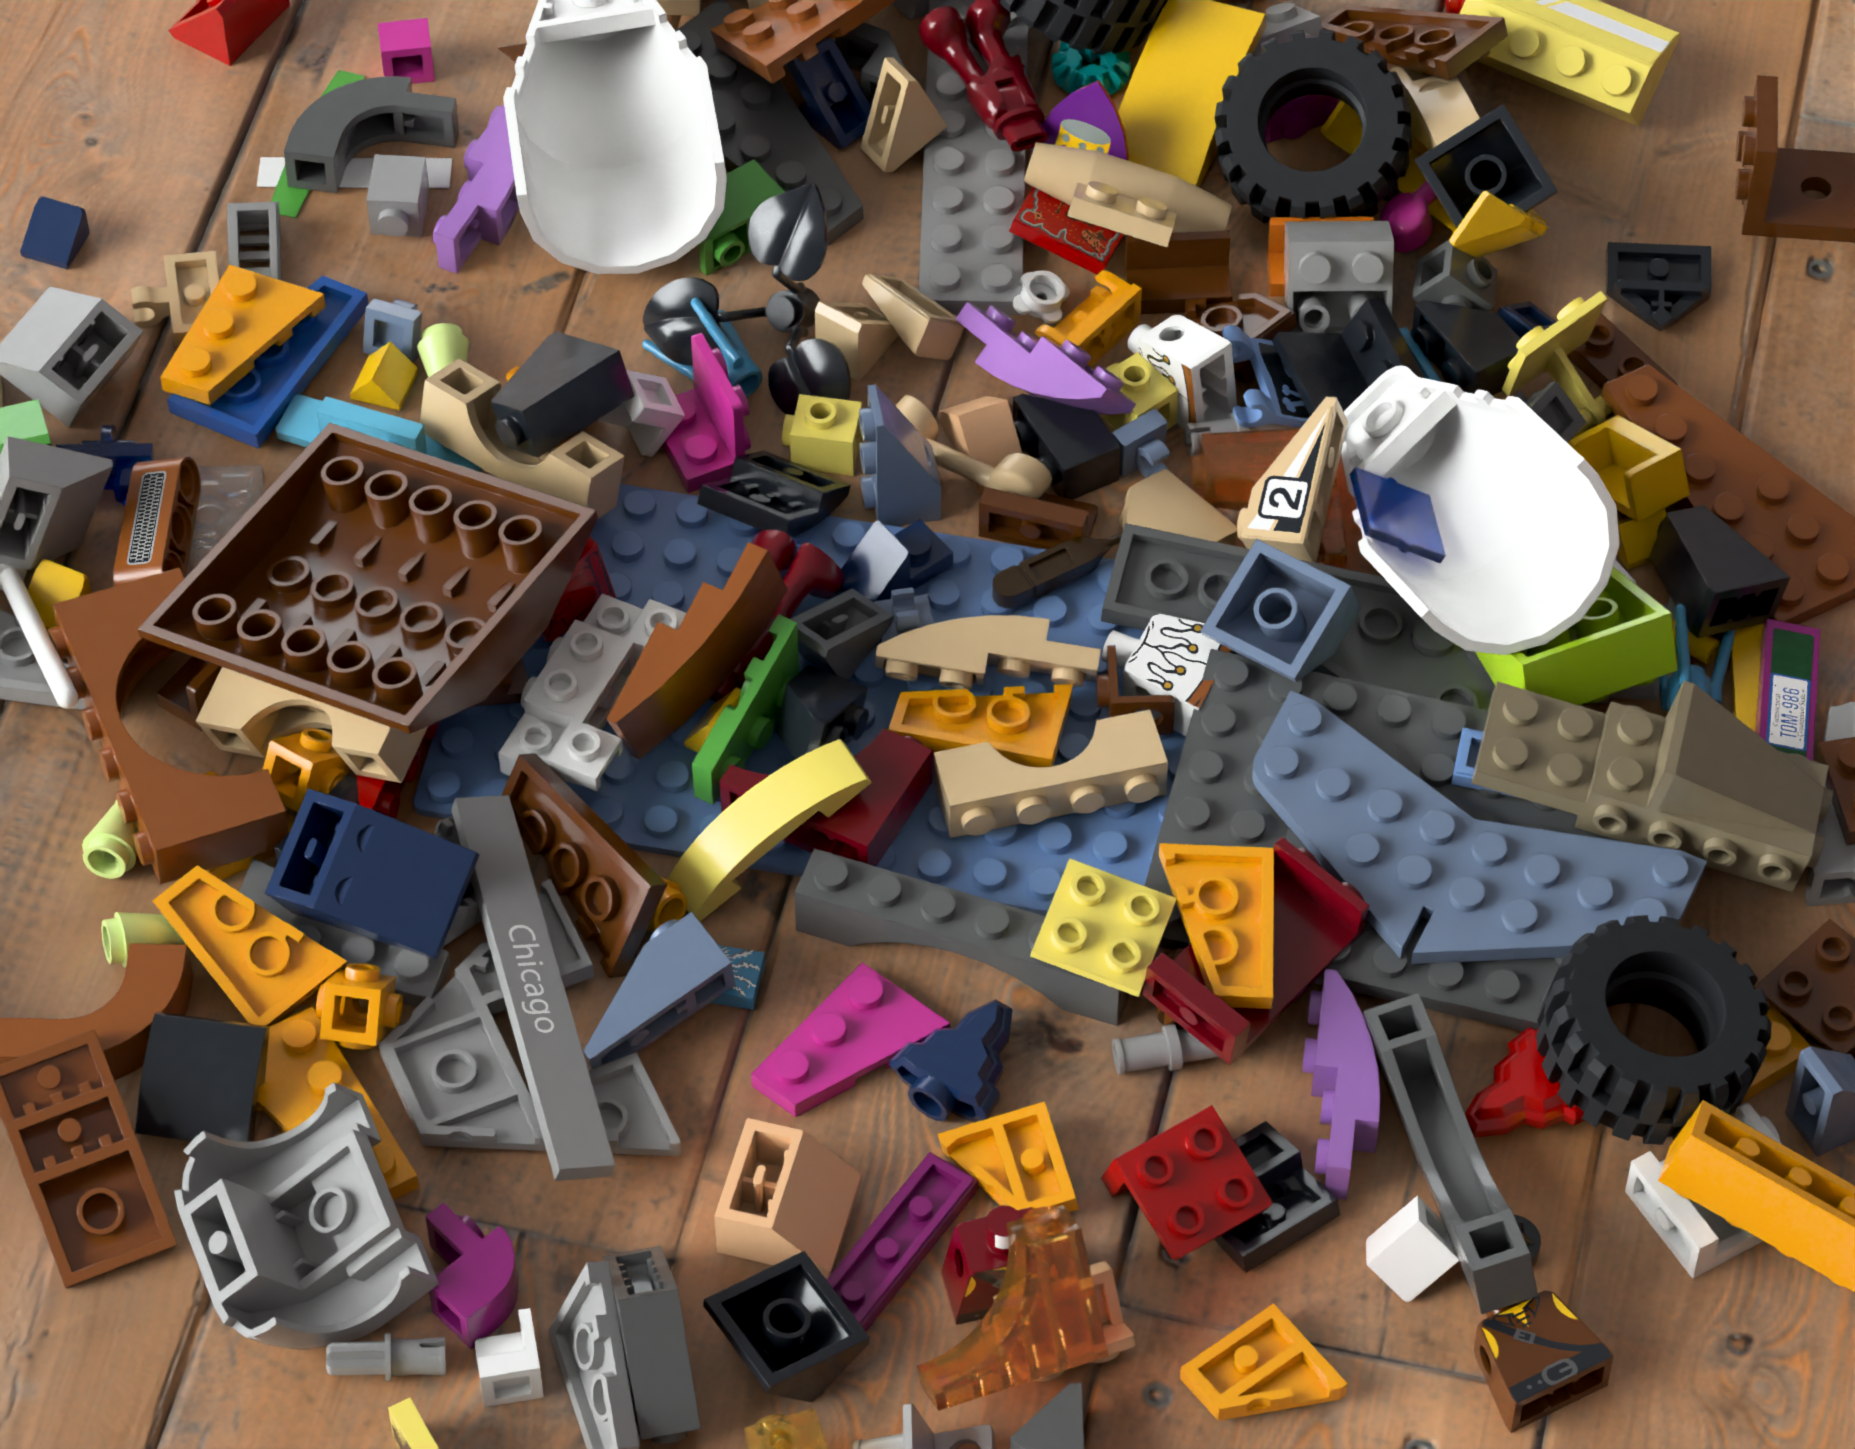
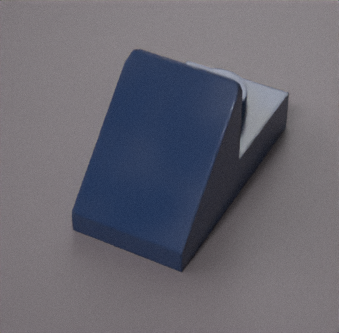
M823 38L817 43L818 54L806 62L799 61V58H796L785 65L806 100L797 107L811 128L837 149H843L864 135L871 105L834 39Z
M921 519L894 535L877 520L872 524L841 568L845 578L840 590L844 593L853 588L872 602L891 599V590L912 587L914 590L952 567L953 551Z

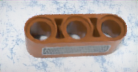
M181 457L137 462L133 466L114 564V586L179 567L184 578L186 577L201 493L200 472L192 458Z

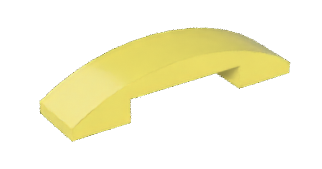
M841 739L808 752L766 777L725 809L685 851L673 868L668 880L679 884L682 894L687 898V911L689 913L692 912L698 921L701 922L741 889L735 879L816 812L820 811L829 818L872 782Z

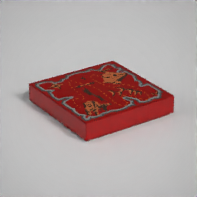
M1033 187L1013 219L1009 232L1096 275L1105 270L1126 234L1067 216L1070 205Z

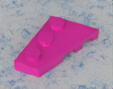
M862 962L751 1073V1084L756 1090L794 1117H797L854 1087L855 1080L884 1064L887 1068H890V1060L908 1042L922 1043L935 1029L950 1028V1022Z

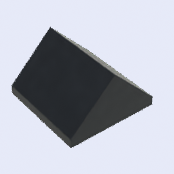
M1504 104L1415 159L1416 164L1456 228H1458L1484 191L1490 192L1505 203L1513 204L1525 212L1530 211L1558 193L1555 185Z
M805 1251L705 1298L703 1302V1307L765 1391L771 1395L813 1402L867 1347L870 1340L869 1335Z

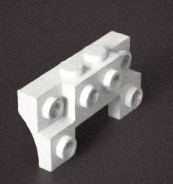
M602 593L584 622L575 619L564 638L559 636L554 640L548 652L547 664L538 677L532 676L526 683L521 695V706L524 708L525 713L498 753L500 772L510 776L519 754L536 753L564 782L598 791L601 786L600 778L614 755L620 756L623 751L622 738L605 732L602 728L606 724L607 717L636 664L635 660H638L658 622L678 630L686 613L652 599H649L645 607L641 609Z

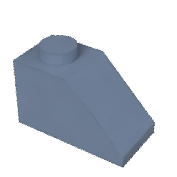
M1810 1046L1800 1051L1785 1114L1817 1157L1855 1139V1059L1851 1054Z

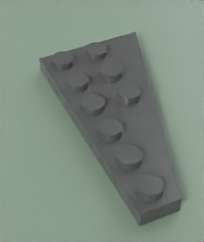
M717 0L676 31L680 30L686 37L688 48L695 57L700 56L707 64L726 171L731 172L754 159L785 192L806 184H816L821 193L826 211L827 246H829L864 219L863 204L780 80L772 84L716 48L710 29L723 24L724 18L734 12L726 0Z

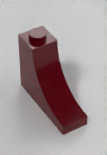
M885 728L881 730L866 748L854 756L872 783L829 818L820 811L816 812L784 838L783 841L810 853L815 848L869 865H878L933 782V750L924 746L914 737L901 736ZM730 765L720 779L721 812L756 784L768 777L769 774L756 773Z

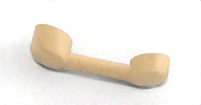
M905 395L896 404V407L932 445L936 465L985 487L1039 499L1051 485L1052 477L1050 471L1036 458L1026 454H1009L994 468L936 442L935 440L939 435L938 424L933 414L918 399Z

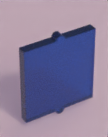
M1355 467L1349 475L1365 536L1395 546L1402 553L1411 552L1441 563L1446 554L1430 495L1399 484L1391 477L1386 479Z

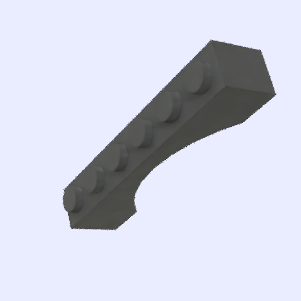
M815 848L794 892L796 931L846 946L865 943L899 942L924 945L954 952L986 963L1017 978L1043 994L1064 1011L1115 1026L1119 1023L1130 995L1129 993L1030 957L1046 917Z
M1419 993L1364 1010L1377 1065L1481 1315L1538 1296L1529 1249L1511 1208L1500 1194L1480 1153L1458 1098L1436 1032Z

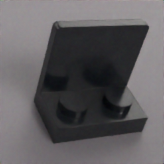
M1367 299L1341 333L1278 332L1272 339V343L1310 416L1326 396L1337 397L1344 412L1378 377L1395 366H1406L1417 377L1425 378L1383 299Z

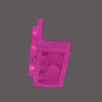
M702 333L691 336L694 389L675 395L685 416L662 444V448L687 493L701 489V484L731 477L735 457L745 455V450L751 448L750 437L744 424V416L749 415L747 398L739 385H731L728 379L727 365L721 351L718 348L711 349Z

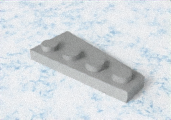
M254 858L252 859L239 890L240 893L284 922L300 930L323 947L348 961L349 964L365 963L380 967V974L397 976L395 994L403 996V1004L417 1007L428 995L433 998L441 990L451 965L448 951L441 949L438 959H433L293 914L265 894L275 868Z

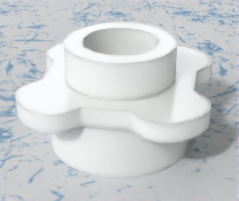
M1041 270L1023 274L1020 279L1022 284L1021 293L1015 296L1013 300L1014 309L1022 315L1030 314L1033 317L1042 318L1048 324L1058 323L1063 315L1060 309L1062 301L1067 300L1070 294L1068 286L1063 283L1060 277L1049 271Z

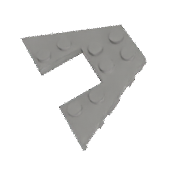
M551 879L545 880L541 884V892L538 894L563 985L566 988L593 978V964ZM484 942L454 970L455 977L433 998L428 995L413 1010L409 1021L397 1026L379 1043L381 1058L422 1146L546 1151L531 1094L528 1092L492 1017L493 1014L507 1010L489 944ZM637 1052L588 1070L612 1154L682 1155L681 1141Z

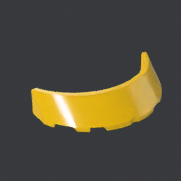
M1340 100L1320 132L1331 142L1352 155L1361 142L1362 124L1355 110ZM1412 121V148L1409 151L1410 163L1405 177H1399L1398 189L1403 193H1413L1426 181L1415 159L1429 151V149L1415 138ZM1488 191L1481 193L1458 228L1455 227L1438 198L1428 206L1430 214L1453 232L1450 243L1455 248L1474 257H1481L1542 237L1549 229V226L1546 225L1547 222L1533 209L1525 212L1513 204L1505 203Z

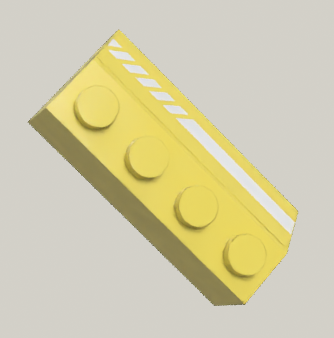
M1465 0L1459 13L1503 17L1505 19L1508 37L1490 49L1488 56L1476 60L1477 62L1638 127L1681 36L1679 32L1598 0Z

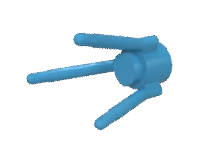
M693 298L691 306L721 349L731 385H739L744 391L746 398H748L760 386L763 379L762 371L751 359L732 322H719L720 328L701 300ZM649 339L642 342L645 350L694 381L692 366L672 361Z
M1679 604L1675 607L1678 667L1677 671L1672 672L1671 677H1669V674L1660 677L1661 709L1669 712L1683 680L1696 684L1721 705L1722 684L1736 630L1724 632L1710 680L1705 675V670L1702 667L1690 665L1686 608L1684 605Z

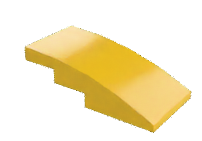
M1212 0L1167 1L1150 33L1118 111L1126 133L1129 161L1178 176L1200 187L1218 152L1214 133L1216 132L1214 117L1217 103L1223 101L1222 87L1228 76L1234 75L1237 77L1239 74L1238 63L1248 53L1253 54L1266 29V14Z

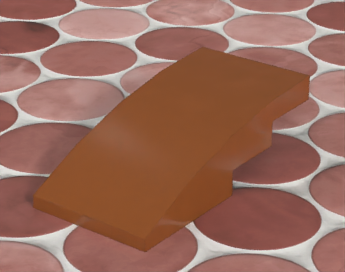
M748 542L723 590L703 582L678 630L660 622L657 623L607 717V721L617 736L622 738V744L630 756L640 760L681 727L725 683L759 639L788 591L768 550Z
M95 1029L0 1064V1116L65 1288L176 1246L175 1237Z

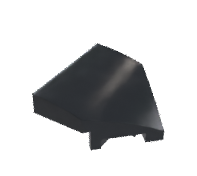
M1608 242L1606 248V294L1636 317L1661 332L1710 299L1711 246Z

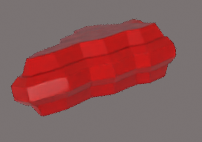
M1528 1027L1508 1042V1055L1494 1066L1493 1083L1476 1093L1470 1103L1465 1116L1474 1138L1506 1135L1524 1124L1545 1129L1561 1121L1573 1126L1585 1121L1582 1119L1584 1111L1577 1105L1570 1108L1557 1094L1561 1086L1559 1082L1551 1084L1542 1068L1545 1056H1541L1537 1051L1536 1034L1538 1029L1534 1030Z

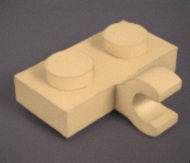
M216 251L164 255L167 286H138L131 289L134 324L140 328L151 327L161 322L164 317L170 316L174 347L180 346L219 282Z

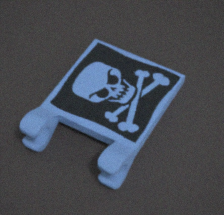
M1228 325L1224 327L1222 335L1223 338L1232 344L1233 363L1250 360L1260 390L1249 389L1244 393L1243 397L1247 407L1234 406L1233 413L1238 425L1244 428H1252L1273 423L1301 428L1309 419L1310 414L1272 341L1249 337L1238 326Z

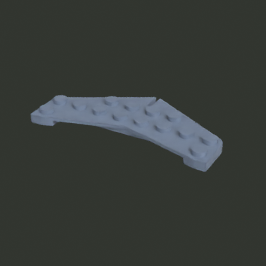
M1291 690L1253 761L1252 780L1259 793L1296 834L1309 852L1315 856L1325 871L1338 881L1351 884L1361 893L1364 901L1370 905L1366 920L1400 959L1421 918L1429 920L1412 953L1411 964L1558 958L1569 954L1573 944L1586 933L1594 934L1598 925L1611 920H1618L1622 926L1629 916L1648 915L1650 922H1658L1660 916L1679 919L1680 924L1704 875L1707 861L1681 850L1474 819L1320 703Z

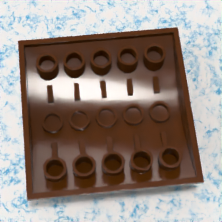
M329 423L137 630L139 636L146 640L412 734L485 701L547 629L597 522V512L594 509Z

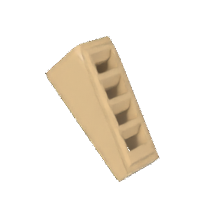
M877 274L865 275L862 285L904 343L915 355L940 360H949L953 356L965 328L956 320V316L928 296L919 292L917 288L903 278Z

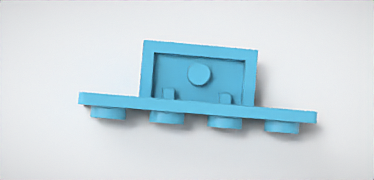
M300 394L295 395L275 429L278 439L307 447L329 423H333L479 472L483 470L425 435L424 424L327 396L321 401Z

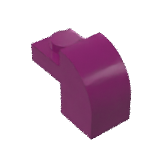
M443 1202L425 1216L430 1247L449 1264V1266L436 1275L439 1284L429 1291L432 1312L464 1344L472 1349L475 1347L477 1339L488 1337L508 1319L515 1307L518 1297V1278L514 1248L508 1234L501 1226H498L484 1237L479 1226L469 1216L462 1215L459 1218Z

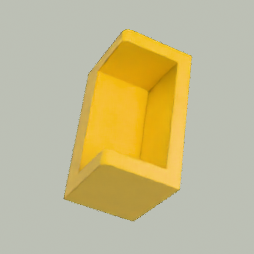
M1619 415L1587 430L1568 442L1599 474L1614 500L1617 510L1637 522L1690 495L1682 449Z

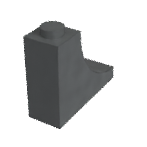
M656 1246L603 1256V1261H609L635 1422L639 1429L640 1439L651 1438L652 1442L657 1444L680 1441L688 1436L687 1431L701 1429L679 1292L662 1247Z

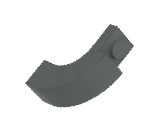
M400 76L359 80L330 91L313 102L300 115L292 127L284 149L288 187L338 193L344 171L351 159L365 148L382 142L405 141L455 148L459 135L456 98L413 93L411 77Z

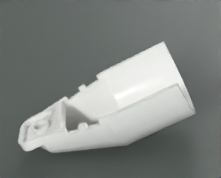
M538 0L526 33L527 45L523 57L518 56L515 64V79L512 87H507L503 97L519 210L533 241L560 263L595 274H638L675 262L707 238L722 214L725 204L727 174L707 64L700 56L695 57L688 48L686 37L680 30L675 31L670 25L666 12L657 0Z
M1403 365L1395 366L1378 377L1344 411L1348 425L1341 456L1348 492L1356 501L1357 509L1352 511L1354 522L1361 528L1363 539L1358 542L1360 553L1435 632L1466 651L1508 655L1547 644L1580 621L1607 586L1620 545L1617 507L1599 474L1519 397L1508 395L1506 400L1494 398L1488 391L1479 389L1475 394L1467 393L1458 385L1417 377L1408 367Z

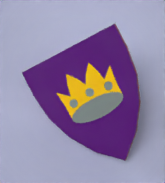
M1100 80L1072 92L1053 108L1042 124L1048 134L1045 144L1099 151L1129 161L1124 126L1115 103Z

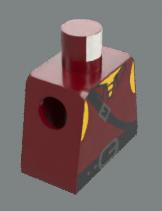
M998 1206L992 1209L987 1217L964 1221L955 1226L941 1275L956 1325L997 1316L993 1299L995 1295L1058 1276L1052 1251L1037 1208L1029 1207L1016 1210L1011 1206Z

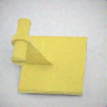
M1599 291L1587 301H1584L1582 297L1574 299L1558 313L1557 319L1559 321L1546 330L1541 326H1537L1524 335L1516 344L1518 348L1517 355L1507 365L1510 371L1502 387L1505 394L1510 396L1546 370L1551 378L1557 381L1586 420L1584 426L1573 438L1582 434L1590 427L1593 428L1605 422L1606 416L1612 412L1601 395L1595 399L1592 397L1567 357L1569 353L1589 340L1608 299L1602 291Z
M1069 858L1030 957L1139 997L1145 982L1147 967L1153 962L1177 898Z

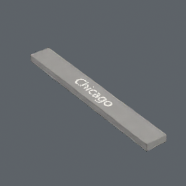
M509 795L455 798L451 811L461 846L480 854L470 879L554 1180L564 1181L611 1177L615 1167L614 1158Z

